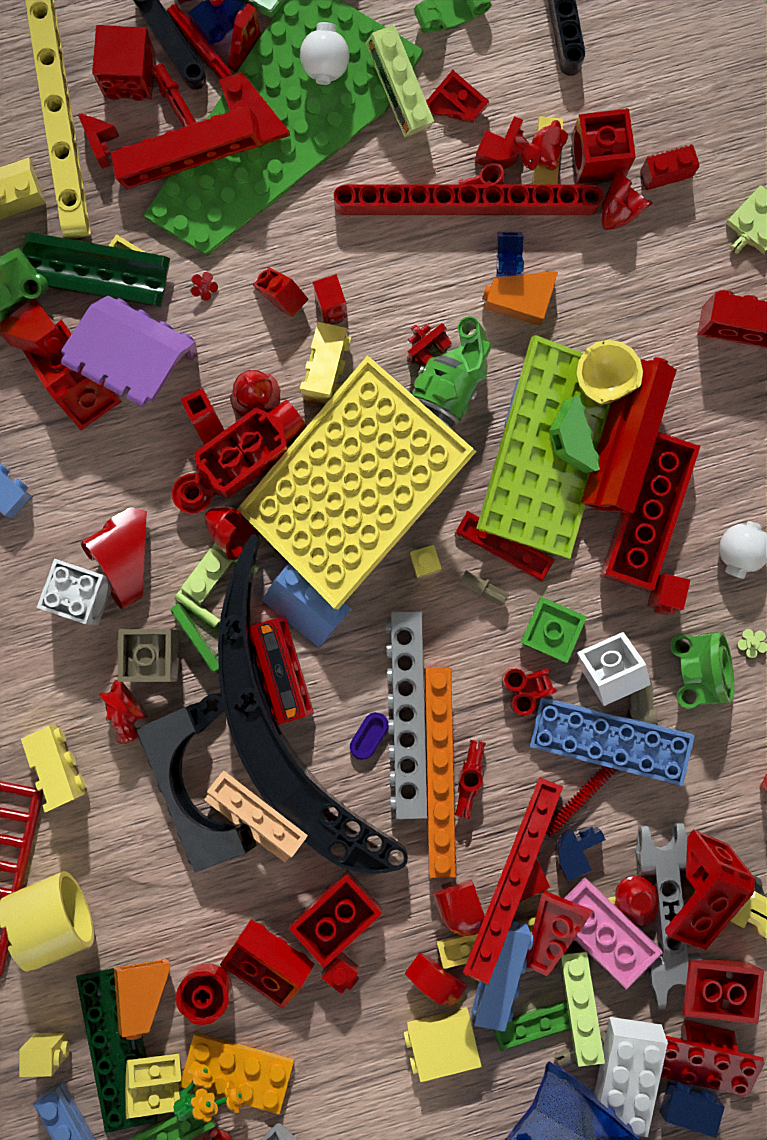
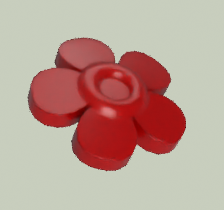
M204 272L202 277L198 274L193 275L191 282L197 286H193L190 289L191 294L194 297L200 296L203 301L210 300V292L215 293L218 290V284L211 282L213 275L209 272Z

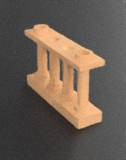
M224 770L206 792L208 795L204 801L233 824H247L254 840L284 863L293 857L308 836Z

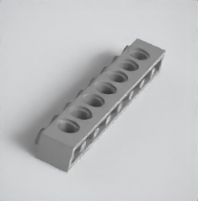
M422 611L391 612V618H386V633H391L392 642L387 643V658H392V669H387L388 684H393V694H388V709H393V720H389V735H394V745H389V760L395 761V771H390V787L395 786V797H390L391 812H396V819L427 818ZM405 630L411 634V642L409 644L401 645L397 641V634L400 631ZM401 656L411 658L412 666L409 670L403 671L398 667L397 662ZM403 681H408L413 686V691L408 696H403L398 691V686ZM403 707H410L413 710L414 714L411 720L403 721L399 718V711ZM403 733H411L414 736V742L411 746L405 747L400 744L399 739ZM408 758L414 761L415 767L411 772L401 770L400 764L404 759ZM405 785H412L416 789L415 794L410 798H406L401 794V789Z

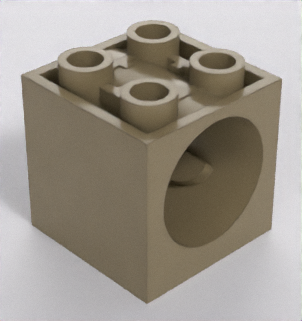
M118 629V682L179 681L180 631L173 629Z

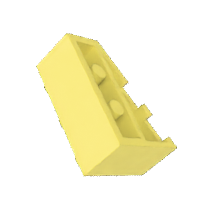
M321 322L317 323L311 345L309 362L307 361L305 370H307L305 382H301L300 386L303 400L326 404L341 387V385L337 384L339 375H344L346 361L342 359L344 351L349 352L351 337L348 336L347 328Z
M56 724L50 725L21 738L31 769H35L40 780L35 783L37 790L43 789L47 801L46 804L42 805L45 813L87 794L85 788H87L85 779L81 774L78 775L74 766L76 765V759L73 753L67 750L64 743L66 737L60 727L57 728Z

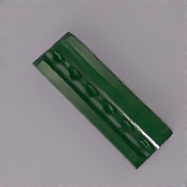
M32 232L25 234L22 252L36 272L46 278L48 288L99 297L110 296L127 302L162 307L170 258L158 254ZM30 280L29 284L37 285L34 280Z
M114 968L77 975L76 981L105 1133L157 1122V1115L126 1119L125 1087L127 1060L147 1058L143 1036L138 1039L127 1040L126 1037H122L119 1033Z

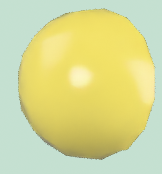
M614 340L596 342L585 349V352L579 359L577 367L579 387L587 398L597 404H607L616 401L638 389L642 382L643 369L640 358L632 348L622 342Z

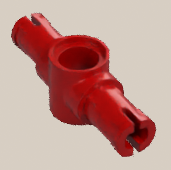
M470 739L467 760L463 762L462 770L458 775L459 786L457 792L460 794L455 816L462 817L463 810L465 809L464 818L471 819L474 797L478 795L479 788L483 783V765L481 763L486 745L485 742L479 741L478 748L476 749L478 741ZM469 772H474L477 775V781L474 785H466L464 783V776Z

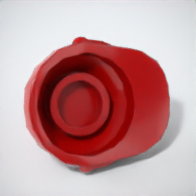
M633 875L621 880L615 892V904L618 909L636 926H643L652 922L658 911L655 886H652L642 876Z

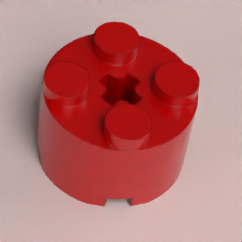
M211 963L199 964L190 969L181 981L176 992V1004L179 1012L189 1019L191 1023L208 1025L219 1019L225 1012L233 991L231 979L225 968ZM201 990H205L206 993H209V996L205 997L204 993H200Z

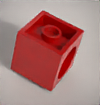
M96 25L92 74L104 97L112 100L120 98H131L134 101L152 100L154 76L150 71L155 66L156 53L146 28Z
M629 108L578 115L571 135L577 183L613 179L615 172L626 177L636 158Z

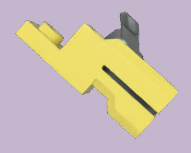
M754 876V894L731 922L742 928H745L746 923L749 922L756 933L767 938V896L764 894L761 879Z

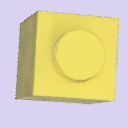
M434 545L409 553L416 579L441 571L442 568Z

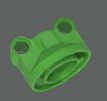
M20 248L14 249L0 257V323L9 316V307L24 297L34 299L44 295L48 289L46 278L36 272ZM30 280H34L38 285L36 293L29 287Z
M720 631L697 636L687 634L675 636L671 641L670 647L674 655L681 657V672L684 687L677 693L678 703L688 709L702 704L718 705L732 703L735 693L734 670L731 651L725 634ZM683 639L688 640L690 643V649L686 653L682 652L679 647ZM689 689L693 690L697 696L693 704L686 699V693Z

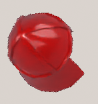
M618 172L614 174L603 203L601 220L604 230L617 229L628 225L653 204L652 201L632 189L631 180Z
M258 370L243 371L236 378L232 394L230 395L232 407L241 416H245L255 407L268 413L278 406L281 390L277 380L271 374Z
M229 506L214 507L205 513V523L210 536L230 560L239 558L251 535L254 534L257 537L259 535V531L248 520L242 518L241 511Z

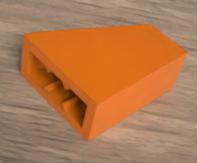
M549 271L494 278L491 286L486 285L482 297L483 300H486L484 309L541 326L558 272Z
M167 959L114 967L118 1030L120 1035L126 1037L127 1040L141 1038L143 1033L150 1031L171 968L170 962Z

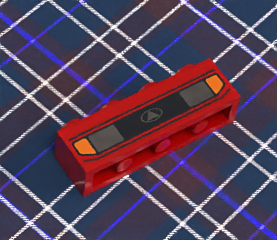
M286 616L249 626L251 630L250 640L253 646L256 647L258 654L257 664L259 669L263 671L265 678L264 688L266 693L270 695L272 715L277 720L278 725L314 714Z

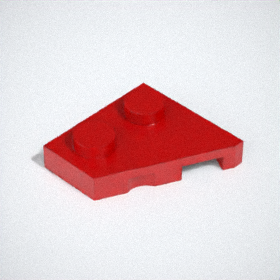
M453 69L426 100L431 114L474 123L489 105V100Z

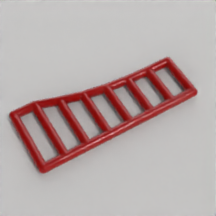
M0 781V792L32 798L28 813L0 807V818L26 823L23 838L0 834L1 845L20 848L17 863L0 860V871L15 874L12 889L0 887V898H3L23 888L43 791H38L37 788ZM6 928L2 929L0 938V977L4 973L9 951L8 947L10 946Z

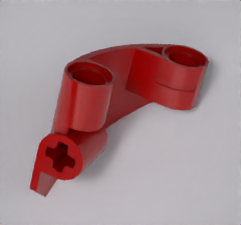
M133 507L112 517L105 523L102 530L81 541V546L87 557L91 561L96 559L108 578L111 596L122 610L143 597L147 511Z

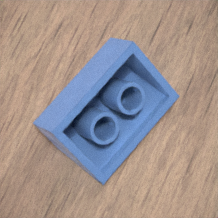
M290 563L274 580L261 600L281 617L286 616L289 624L319 648L351 611V608L345 603L338 610L334 609Z

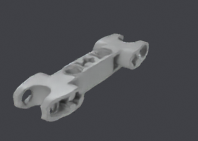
M673 822L671 840L663 847L654 846L648 826L638 825L635 849L638 873L640 876L652 875V884L655 886L657 893L656 930L658 947L663 953L647 969V979L652 990L655 1006L658 1009H666L668 990L673 985L683 984L686 986L689 960H702L699 953L687 954V943L677 940L673 946H667L669 936L665 928L683 908L680 873L686 872L687 835L684 824L681 822ZM670 882L672 884L671 891L668 894H662L663 885ZM669 909H671L674 914H671L669 916L670 919H667L665 915H668Z

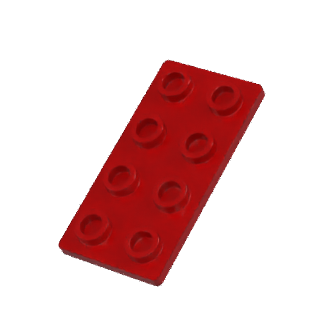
M684 1020L681 1026L683 1039L666 1036L668 1044L660 1078L747 1097L750 1095L765 1064L763 1057L738 1051L735 1031Z

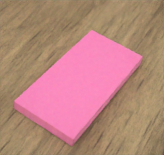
M586 877L564 898L594 911L574 940L626 990L663 953L647 935Z

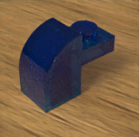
M497 232L496 276H516L524 272V260L522 257L524 236L522 232Z

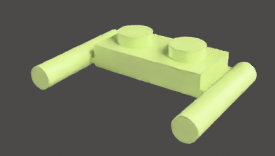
M215 543L182 585L181 590L174 599L215 628L219 624L220 619L203 608L201 604L233 561L237 563L238 559H228L223 550ZM256 565L254 568V575L259 570V567Z

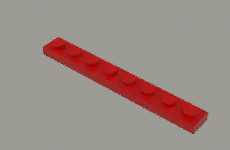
M539 777L464 968V975L489 985L563 786Z

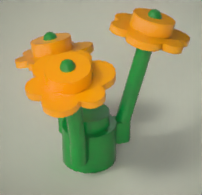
M196 1061L192 1062L188 1073L193 1077V1081L184 1090L179 1092L180 1099L173 1106L175 1116L180 1121H186L194 1117L196 1120L203 1119L204 1122H209L212 1116L217 1114L218 1106L226 1103L229 1110H233L235 1114L239 1113L243 1102L241 1090L232 1081L227 1082V1088H225L226 1097L214 1101V1094L207 1093L205 1090L209 1089L215 1081L211 1070L204 1064L200 1065ZM195 1086H203L205 1088L197 1090L196 1094L190 1093L195 1088Z

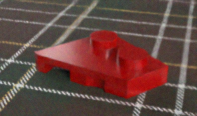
M248 3L243 11L240 10L234 20L228 68L235 72L239 70L261 35L256 8Z

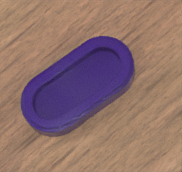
M373 712L366 716L350 743V751L355 758L364 760L373 755L388 730L389 724L385 715Z

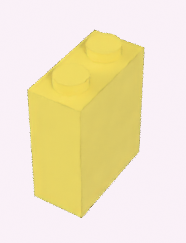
M467 1007L407 1022L408 1031L404 1032L407 1048L412 1047L414 1057L410 1058L413 1074H419L420 1082L482 1067Z

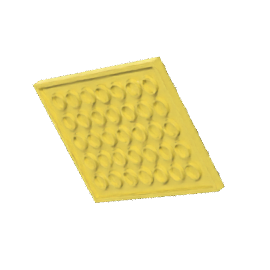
M367 355L238 507V510L334 609L338 610L477 451Z

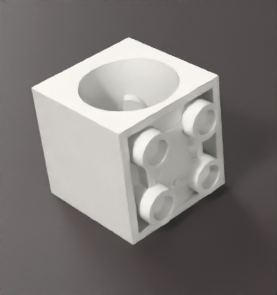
M54 559L37 608L86 625L98 626L110 594L109 580L105 575Z

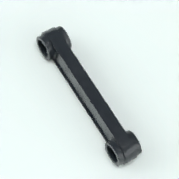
M133 0L136 8L185 83L191 89H201L206 83L204 68L159 0ZM193 74H200L196 78H191Z

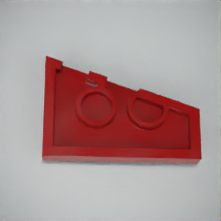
M243 72L219 80L229 111H233L237 107L249 106L257 117L262 145L290 136V131Z
M544 891L541 895L532 930L533 945L531 950H527L526 967L549 976L594 911Z

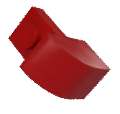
M514 116L505 138L486 130L477 149L475 163L482 166L489 163H498L503 169L512 166L520 155L512 152L509 146L514 142L515 136L524 134V131L521 130L523 120Z
M420 952L404 973L419 990L441 1006L446 1004L453 1007L467 988V985L462 980L447 973L434 959Z

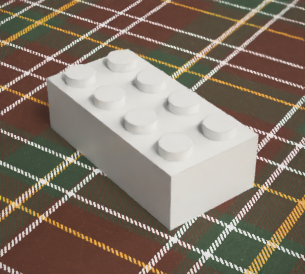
M609 1017L603 1047L605 1063L600 1064L591 1107L595 1130L648 1137L668 1044L661 1024Z

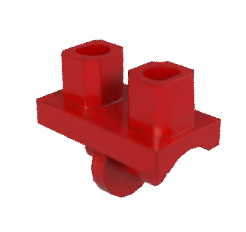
M443 323L438 325L428 335H425L431 330L428 324L421 329L417 325L411 327L414 335L408 341L411 345L415 344L408 350L409 355L407 358L411 363L416 361L420 366L425 367L428 359L433 358L428 351L429 348L434 345L442 354L451 347L452 342L446 334L447 328Z

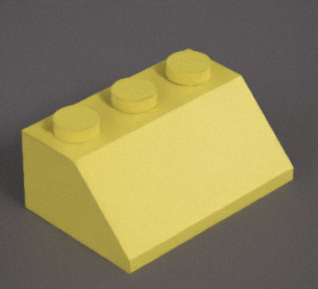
M30 158L0 167V220L46 204Z

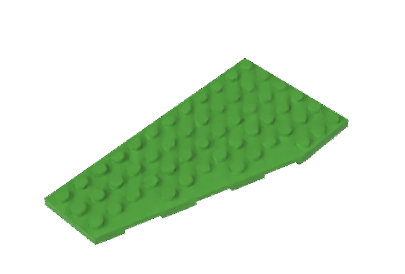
M285 0L237 74L243 72L290 131V136L170 175L145 212V219L205 256L210 255L230 239L234 232L259 212L265 211L290 191V188L319 164L322 165L346 146L350 139L387 112L391 104L365 44L373 32L386 27L341 0ZM328 22L337 26L336 32L345 39L350 54L346 71L341 77L331 81L329 85L317 84L316 80L312 79L304 71L300 61V49L304 39L308 34L316 31L317 23ZM400 36L414 70L423 56L424 50ZM224 94L207 119L214 115L230 112Z

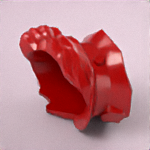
M115 679L110 692L99 693V696L105 702L107 711L106 721L111 720L113 722L112 728L116 729V740L120 744H127L138 737L137 727L134 726V722L141 718H148V715L124 682H118Z

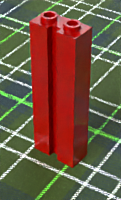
M655 357L653 360L640 359L643 369L640 387L632 393L611 402L596 451L599 455L600 470L590 472L582 496V504L597 511L634 513L677 371L663 358Z

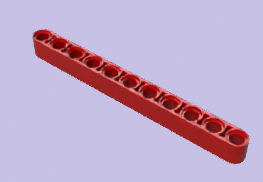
M344 184L335 189L333 196L335 209L341 215H593L599 209L604 194L599 186L593 184ZM342 197L351 199L348 203H341L339 200ZM373 197L375 201L373 203H366L364 199ZM397 197L400 201L398 203H391L388 199ZM415 197H421L425 201L422 203H415L413 199ZM446 197L449 202L440 203L437 199ZM470 197L474 202L465 203L462 198ZM494 197L498 202L490 203L487 201V198ZM519 197L523 202L515 203L511 198ZM543 197L547 202L539 203L536 198ZM561 197L569 198L571 203L562 202ZM592 197L596 203H589L585 198Z

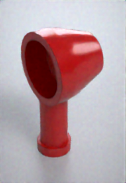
M489 163L482 168L480 175L465 180L460 179L459 184H504L505 172L500 164Z

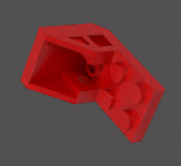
M61 319L56 325L68 340L72 333ZM23 350L46 390L81 431L121 403L115 392L104 387L105 379L101 384H98L81 375L84 366H82L79 372H75L62 365L61 360L64 355L61 351L48 359Z
M693 829L687 837L686 877L696 892L665 928V931L670 938L707 950L754 894L755 878L728 843Z

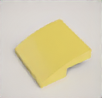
M179 1054L127 1060L125 1087L126 1119L174 1112V1103L180 1099L179 1082H181Z

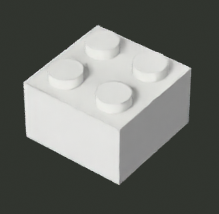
M624 632L577 652L582 672L603 706L651 685L647 665Z

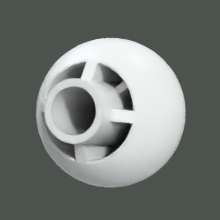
M328 22L317 23L316 31L306 36L300 49V61L304 71L312 79H315L317 84L329 85L331 81L341 77L348 67L350 58L349 48L345 39L336 32L337 26Z
M748 521L746 525L740 523L730 527L723 534L719 544L721 559L727 565L726 573L744 579L747 572H755L767 563V533L761 530L762 525Z

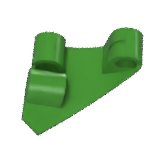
M424 0L415 6L414 13L422 32L431 33L447 30L469 22L486 13L491 8L492 3L490 0Z

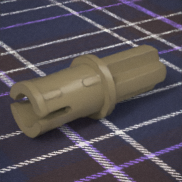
M467 570L459 582V585H463L479 594V598L483 596L499 606H503L509 597L507 592L490 584L488 579L485 581Z

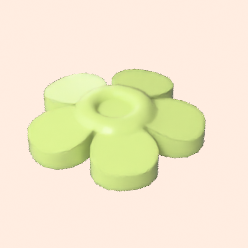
M751 629L743 631L742 636L744 639L738 641V648L740 650L747 649V657L755 658L757 650L760 653L767 651V644L760 642L766 638L763 631H757L755 634Z

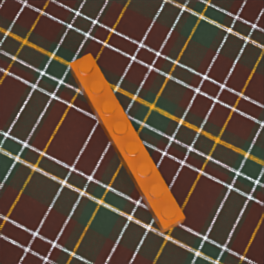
M424 668L429 878L455 877L451 668Z

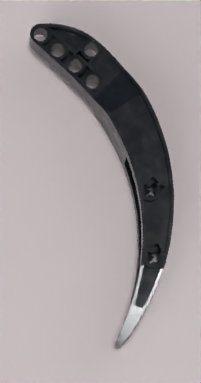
M253 534L246 542L230 578L221 612L218 638L221 697L236 750L252 782L265 802L308 836L304 841L323 857L342 868L359 873L380 874L400 870L405 867L408 861L406 848L358 816L331 795L296 754L272 715L261 684L254 647L250 640L252 582L260 545V539ZM234 624H238V627L241 629L239 633L235 632ZM229 636H231L230 639H235L234 643L229 640ZM254 694L253 699L256 703L249 704L245 710L240 709L248 704L250 699L247 695ZM328 807H333L337 810L338 817L334 820H329L324 816V810ZM350 821L357 822L360 826V830L355 834H350L346 831L345 825ZM378 836L382 843L377 848H371L367 844L368 838ZM334 844H342L346 852L341 856H336L332 853L331 847ZM394 850H399L404 856L401 861L393 862L389 859V854Z

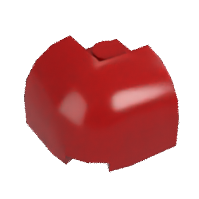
M469 880L452 886L451 882L441 885L442 890L433 893L445 926L453 933L462 936L478 934L485 915L473 881Z

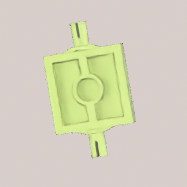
M761 185L726 223L739 237L730 246L734 253L738 254L746 244L755 247L763 254L767 252V190Z

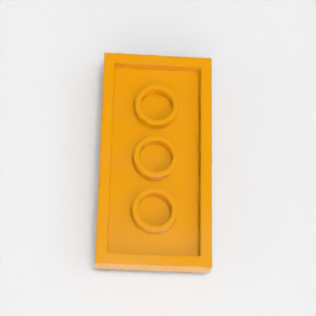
M194 1033L179 1087L186 1088L193 1081V1077L189 1075L188 1070L191 1068L192 1062L196 1061L200 1065H206L211 1070L215 1081L209 1089H205L203 1086H195L193 1091L203 1088L207 1093H213L215 1097L224 1098L226 1097L225 1088H227V1082L232 1081L242 1092L243 1105L280 1115L294 1059L201 1033Z

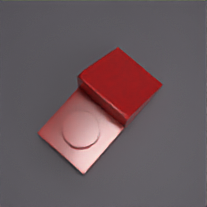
M79 114L78 117L102 169L111 166L108 159L111 152L106 142L119 137L115 126L89 115Z

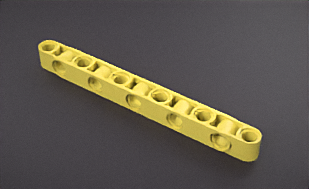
M25 0L62 234L66 239L91 236L55 1ZM61 107L59 111L53 112L56 108ZM69 153L65 159H60L63 154ZM76 200L73 206H67L70 201Z

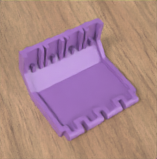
M106 296L91 304L61 350L64 355L61 364L75 372H79L82 366H84L81 375L98 384H101L107 378L104 383L105 388L120 396H124L127 390H130L126 399L144 407L148 400L153 403L181 356L187 353L188 358L193 359L197 353L194 339L190 335L174 331L166 322H157L151 319V316L143 310L139 309L136 311L130 308L129 304L120 298L115 300L110 296Z

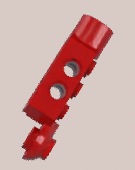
M285 400L268 413L255 407L197 450L194 455L198 473L185 474L179 477L173 485L172 500L175 506L189 514L199 513L208 507L214 495L217 494L229 499L275 465L287 451L286 443L307 427L293 405L288 400ZM191 490H198L199 496L196 499H187V495Z

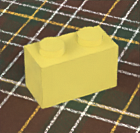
M66 1032L35 1033L19 1049V1077L52 1076L69 1056L70 1045L69 1041H66Z

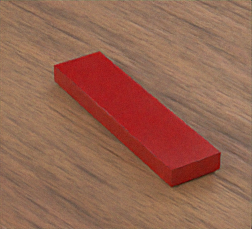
M469 511L466 512L455 534L543 582L555 559L535 548L476 529L479 517Z

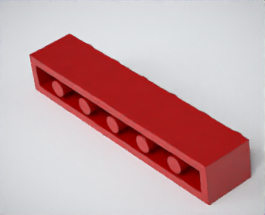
M237 107L228 113L214 115L210 119L198 123H190L184 128L170 130L163 135L146 138L140 143L123 146L119 150L111 152L115 179L128 190L260 146L262 141L257 117L250 107Z

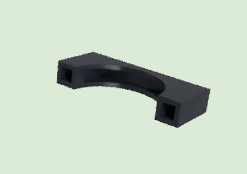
M198 702L136 728L139 741L147 754L149 766L158 781V788L168 806L169 815L173 818L177 828L178 837L186 850L188 862L192 865L195 873L243 855L257 846L247 824H223L210 819L193 804L185 789L182 777L184 752L193 736L208 726Z

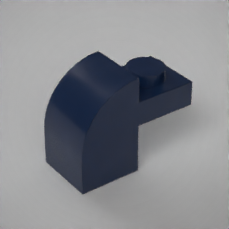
M586 827L578 832L579 836L577 837L571 829H568L559 837L555 849L556 859L564 877L568 881L592 870L583 851L606 840L602 830L598 827Z

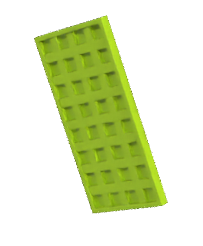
M534 335L531 337L476 529L565 559H570L585 508L581 500L590 472L584 473L555 455L549 430L564 400L580 396L581 401L585 405L587 424L592 430L593 446L595 451H597L611 403L597 404L587 398L580 389L577 367L583 353Z

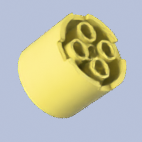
M66 871L8 894L0 900V927L6 928L7 937L11 943L8 950L16 964L25 972L37 970L84 950L93 944L94 927L87 901L76 880Z

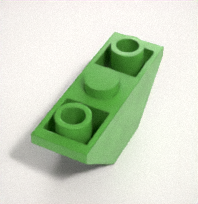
M580 396L564 400L549 430L554 452L557 457L584 473L600 470L599 455L593 446V434L586 421L585 405L581 401Z

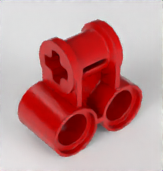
M549 667L530 673L527 676L521 669L517 668L508 669L503 673V686L508 690L516 691V694L513 695L510 701L511 709L516 714L523 716L531 714L535 710V699L557 692V689L553 688L548 674L550 672ZM513 672L519 674L521 679L516 687H512L508 683V676ZM524 696L529 701V707L524 711H520L516 703L520 697Z

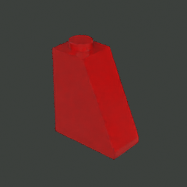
M35 298L31 299L0 323V335L10 346L48 359L61 351L68 341Z

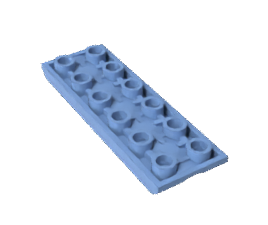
M542 697L530 747L683 786L695 735Z

